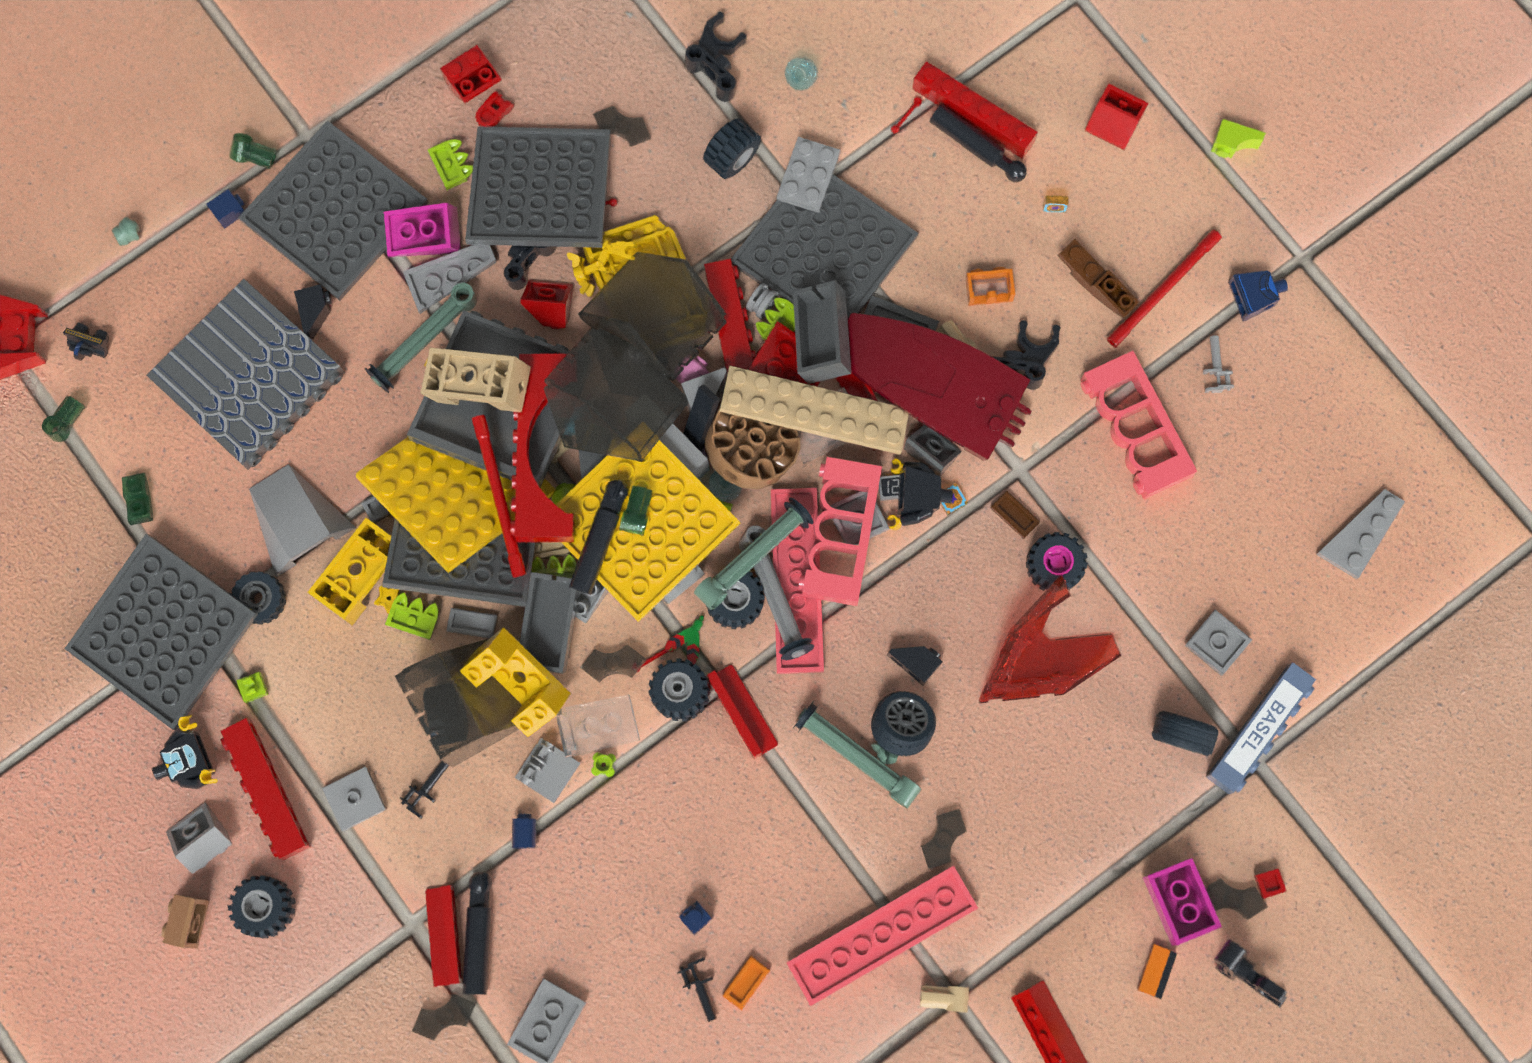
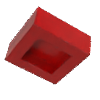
M1279 868L1254 876L1262 899L1287 892Z

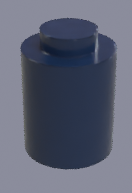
M517 814V818L512 819V848H536V819L531 818V814Z

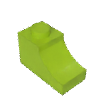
M1222 119L1211 152L1216 153L1217 156L1222 158H1232L1234 153L1241 149H1259L1266 133Z

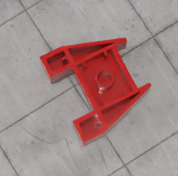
M0 295V380L46 364V360L37 352H34L35 318L48 317V314L38 305Z

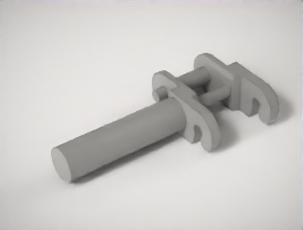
M1211 336L1210 346L1213 369H1205L1203 374L1210 373V375L1214 374V376H1217V387L1206 388L1205 393L1210 391L1212 393H1222L1224 389L1230 391L1234 388V385L1230 382V375L1233 374V371L1228 369L1222 371L1219 336ZM1220 376H1225V385H1221Z

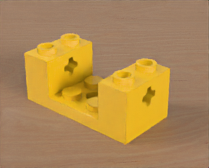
M365 518L307 593L353 626L367 608L361 603L385 572L391 535ZM355 563L362 565V571L358 575L350 573V568Z
M504 627L476 649L460 670L476 687L481 685L490 676H493L522 704L511 721L527 737L555 717L571 694ZM517 672L524 673L526 678L520 677Z

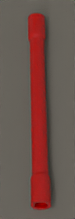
M1212 229L1151 295L1107 337L1108 343L1117 348L1130 334L1131 330L1222 239L1221 234Z
M475 416L471 419L483 456L508 553L512 577L526 575V570L515 535H511V517L490 440L486 416Z

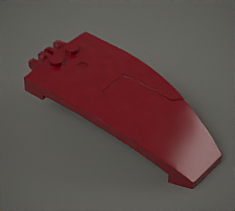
M851 313L848 316L851 373L916 420L963 447L965 451L982 461L990 458L998 441L1009 447L1015 445L1012 439L1002 434L1006 429L1014 435H1020L1021 430L1009 423V421L1020 427L1025 426L1026 423L1021 418L1013 415L1016 409L1022 414H1031L1032 411L1020 403L1030 379L973 346L943 333L919 325L879 316Z

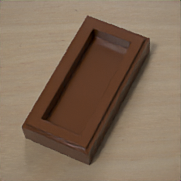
M1007 490L990 507L1023 539L1040 523Z

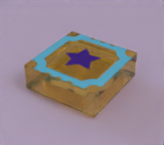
M1046 196L1043 203V212L1065 213L1068 207V197Z
M957 484L947 488L953 491L952 502H940L947 516L968 504Z

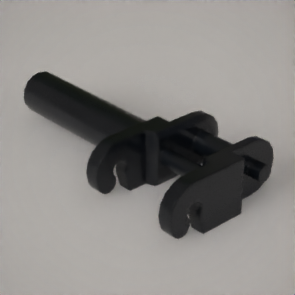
M442 760L419 791L416 790V785L413 787L409 785L410 790L406 796L399 798L402 800L401 804L404 805L406 803L408 805L406 808L422 819L423 816L415 811L414 806L421 797H426L433 803L436 801L428 793L449 767V764ZM414 792L417 793L418 797L410 804L408 800Z
M703 957L687 964L688 968L686 969L680 967L681 971L677 972V974H681L685 983L683 988L687 987L689 990L691 989L690 985L695 984L696 993L706 1018L710 1022L717 1019L704 983L713 980V977L700 981L694 969L695 964L706 960ZM690 969L695 979L691 983L686 973Z

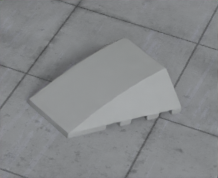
M289 464L249 489L276 577L296 566L295 559L332 536L337 540L356 528Z

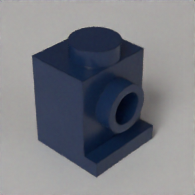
M698 901L691 904L679 916L693 935H696L713 919Z

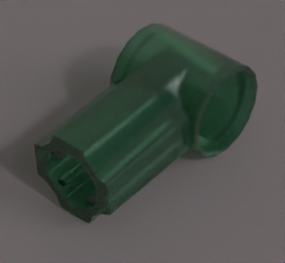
M235 133L233 135L229 157L232 160L240 163L249 161L267 169L272 168L277 155L275 149L253 142V138L247 134Z
M67 395L54 414L44 419L42 423L43 431L55 442L65 441L70 435L71 426L82 413L85 406ZM56 426H60L56 432H52Z
M632 486L627 509L624 510L621 518L620 531L644 535L652 490L640 486Z

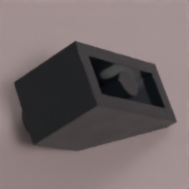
M321 284L294 291L303 331L310 339H314L330 314L329 304H332L329 291H325Z
M925 646L891 649L887 654L892 661L922 686H924L943 662L940 660L941 655L931 647L928 650Z

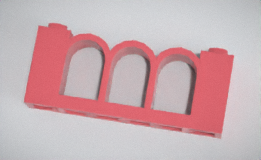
M1134 351L1083 374L1082 382H1080L1083 392L1089 394L1091 399L1096 397L1095 405L1097 412L1106 420L1113 421L1110 429L1112 440L1119 447L1128 449L1125 454V463L1128 470L1136 475L1133 479V487L1138 495H1142L1143 499H1146L1195 475L1197 470ZM1132 381L1142 401L1124 410L1116 411L1110 409L1105 404L1104 394ZM1147 409L1157 429L1136 439H1129L1123 436L1118 427L1119 422ZM1162 437L1172 458L1153 467L1139 465L1133 456L1134 449Z
M827 457L826 464L821 463L819 477H823V487L820 492V506L823 512L817 517L814 525V536L817 544L811 549L809 554L810 570L806 569L805 576H800L798 589L802 590V597L853 606L858 605L882 466ZM833 488L868 492L864 514L832 508L827 504L825 496ZM828 519L862 523L859 546L825 539L820 533V525ZM823 550L857 555L853 577L820 571L814 564L815 556Z

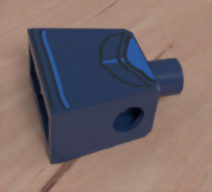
M1269 271L1236 274L1228 282L1243 322L1276 306L1280 300L1279 293L1288 290L1286 280L1282 278L1273 281Z

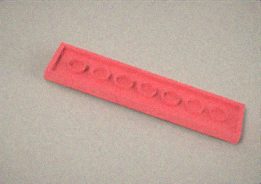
M817 488L771 489L772 524L787 512L784 503L789 502V498H794L802 504L814 522L813 524L808 523V529L799 525L773 549V566L803 639L811 638L812 642L810 644L814 645V649L801 657L792 660H782L783 654H780L779 651L785 644L775 622L777 674L824 673L821 600L802 597V590L798 589L800 576H805L806 569L810 570V551L817 544L814 536V525L818 517ZM818 553L814 558V564L820 570V557Z
M952 866L787 962V965L809 1005L812 1006L978 909L955 867Z

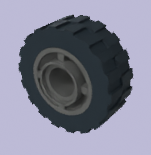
M259 571L258 573L249 572V574L241 576L242 578L235 582L231 592L233 596L258 613L252 623L262 625L277 619L278 615L283 612L284 605H286V592L283 589V585L278 582L279 580ZM261 592L262 600L256 604L254 598Z

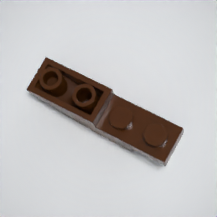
M1073 239L1057 255L1072 271L1070 274L1088 292L1120 317L1125 318L1140 303L1110 270L1105 271L1076 239Z

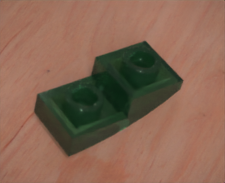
M140 473L122 477L123 498L127 505L128 523L136 525L154 521L146 474Z

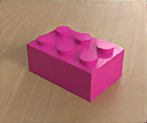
M1192 858L1142 877L1172 946L1180 945L1222 927Z

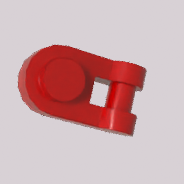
M494 91L475 114L478 126L495 127L506 114L512 111L514 104L510 100L503 99L502 94L498 91ZM498 105V110H495L493 106Z

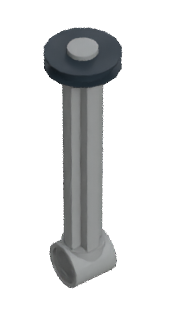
M751 526L747 529L739 541L741 552L753 543L752 540L755 541L765 532L762 527ZM767 554L754 566L760 584L763 586V592L785 644L779 651L780 654H783L781 659L792 660L814 649V645L810 644L812 642L811 638H802L770 556Z

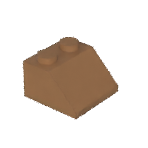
M174 894V898L168 904V913L170 914L168 922L164 924L162 929V937H164L162 943L181 948H198L209 900Z

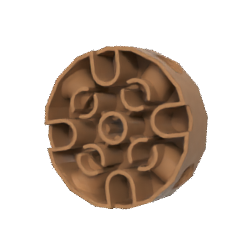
M719 410L716 412L705 438V452L716 472L726 481L748 489H761L775 484L795 464L801 448L798 431L795 429L720 412Z

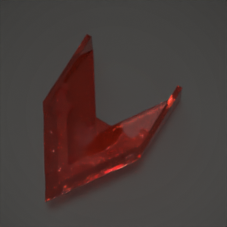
M1062 574L1009 630L981 694L979 704L988 703V700L994 699L1010 701L1039 698L1043 694L1054 693L1055 696L1064 695L1122 656L1111 633L1049 639L1042 631L1051 610L1071 596Z

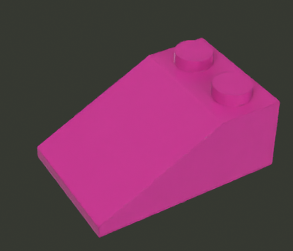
M449 203L384 212L388 257L440 255L461 250L457 207Z

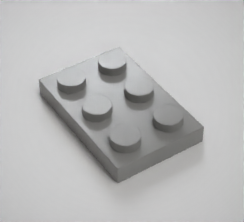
M798 137L778 191L777 200L819 213L841 150Z
M543 979L507 1045L538 1063H554L587 1002L552 982Z

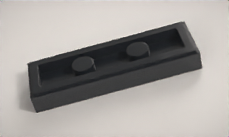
M705 384L698 387L683 432L685 437L698 450H702L704 447L707 432L712 424L720 400Z

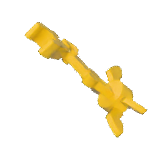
M606 240L602 245L603 251L598 260L586 267L584 266L585 258L568 252L567 257L572 261L574 276L578 284L582 286L579 289L580 294L586 293L588 297H592L595 286L589 282L590 274L596 271L608 272L604 265L611 254L628 260H635L634 256L628 254V250L631 247L637 248L638 245L633 242L623 241L610 243L609 240Z

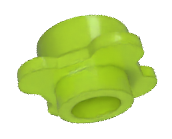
M595 753L593 755L594 767L591 769L592 774L595 776L602 774L612 777L615 773L613 769L614 762L616 761L615 755ZM606 763V766L602 767L601 764Z

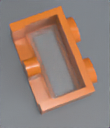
M996 267L992 271L974 269L967 273L965 281L968 306L1013 302L1015 287L1012 269Z

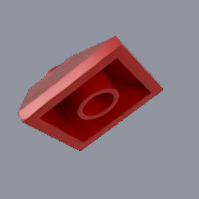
M528 280L521 297V305L542 326L552 329L566 328L570 316L573 284Z

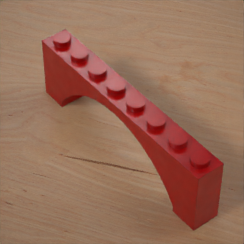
M519 354V360L531 368L522 413L514 412V421H517V429H513V443H517V452L512 454L513 466H516V475H512V489H516V498L511 499V510L515 512V521H511V535H515L517 542H574L573 513H566L557 507L540 489L530 467L529 444L533 427L544 407L571 383H577L576 354Z

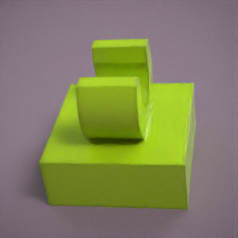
M260 672L236 680L245 703L268 695Z

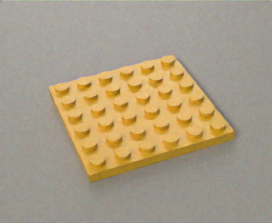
M643 423L638 425L556 504L564 512L573 513L574 542L561 543L579 560L597 508L600 507L607 483L612 479H620L628 485V495L620 510V518L597 580L638 622L741 524Z
M408 437L356 473V478L448 573L502 534L486 470L412 442ZM500 476L511 521H515V512L511 510V499L516 498V489H512L511 480ZM544 479L540 489L550 498L556 489Z

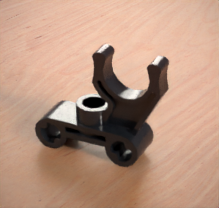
M718 12L706 22L698 45H690L686 49L685 68L691 73L702 71L716 84L715 94L717 99L722 102H729L735 96L736 79L728 72L731 69V64L724 55L734 54L742 45L746 44L747 36L741 32L733 41L726 42L718 39L714 34V29L724 23V13Z
M511 246L508 256L512 260L504 269V277L510 288L514 290L523 289L528 280L525 271L539 255L550 256L555 252L556 247ZM519 274L517 278L512 279L514 275Z
M1022 320L1018 326L1019 333L1016 341L1022 352L1007 350L1004 351L1003 357H991L1030 379L1027 389L1036 390L1041 387L1046 374L1044 365L1058 348L1061 328L1059 325H1053L1050 342L1044 345H1036L1031 343L1026 337L1025 330L1028 322Z
M1230 939L1226 941L1214 959L1218 963L1215 967L1216 970L1232 981L1237 977L1261 996L1281 1008L1287 999L1285 996L1287 991L1265 976L1255 972L1256 964L1247 958V951Z

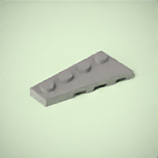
M472 245L403 271L419 314L451 294L452 288L456 284L467 283L494 265L496 260L490 245Z
M1384 489L1316 555L1353 578L1358 579L1405 501Z

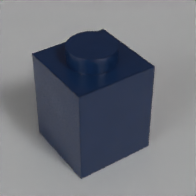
M227 189L206 205L225 229L238 220V217L244 212L242 206L245 203L238 194L233 196L229 189Z

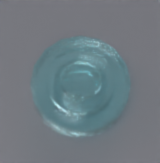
M799 56L792 59L785 69L787 83L796 90L810 88L818 77L816 65L807 57Z
M716 470L709 480V491L718 500L730 502L741 494V487L726 481Z

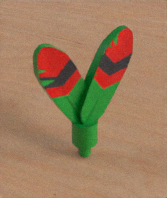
M701 615L698 620L695 619L690 628L669 639L665 645V650L674 651L687 643V660L695 664L699 657V631L703 625L704 616Z

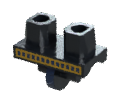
M77 323L73 329L66 327L63 334L67 336V346H69L70 351L74 352L76 360L81 361L85 356L91 357L92 355L106 358L108 354L106 345L109 341L106 331L99 329L91 336L88 335L90 331L85 324Z

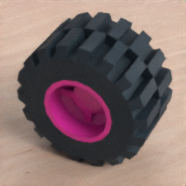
M1054 532L1053 534H1045L1034 543L1028 552V560L1026 562V568L1029 570L1027 574L1029 577H1032L1034 585L1038 584L1040 586L1039 589L1043 591L1045 589L1049 590L1048 593H1062L1073 588L1083 578L1088 565L1086 562L1088 557L1087 553L1083 552L1084 546L1077 543V538H1070L1068 533L1062 535L1060 532Z

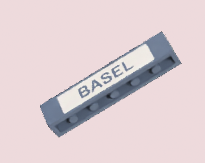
M1293 662L1287 665L1206 778L1227 794H1232L1235 791L1239 793L1247 783L1244 780L1249 772L1253 774L1259 767L1260 762L1258 759L1260 756L1268 754L1274 746V743L1271 741L1276 734L1280 736L1288 725L1285 723L1290 716L1294 717L1300 710V701L1303 697L1307 699L1314 691L1315 687L1312 685L1316 679Z

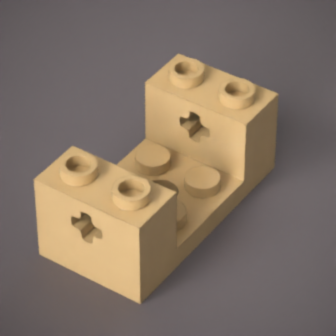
M430 348L421 394L437 403L459 405V400L484 402L491 404L499 410L522 413L531 367L515 356ZM469 371H473V379L469 382H466V374Z

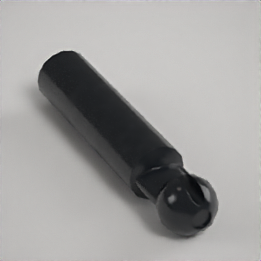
M941 104L933 113L930 123L990 167L998 166L1005 172L1009 181L1020 182L1025 178L1027 169L1023 162L1019 160L1013 161L1004 155V148L945 105Z
M612 479L607 483L601 505L597 508L569 584L570 588L589 595L592 594L620 518V510L628 495L629 489L625 481Z
M476 872L470 877L468 882L470 902L466 915L462 994L487 995L491 922L489 897L492 878L486 872Z

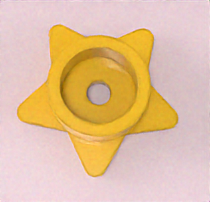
M379 586L380 596L374 601V605L384 606L389 614L393 601L399 594V589H388Z

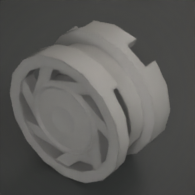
M762 283L750 297L746 309L750 312L754 311L758 318L763 319L766 316L765 310L772 309L775 304L774 299L778 298L779 293L775 290L771 291L768 285Z

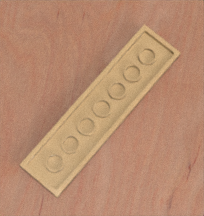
M729 366L719 410L720 412L899 455L902 452L909 416L908 413L895 405Z

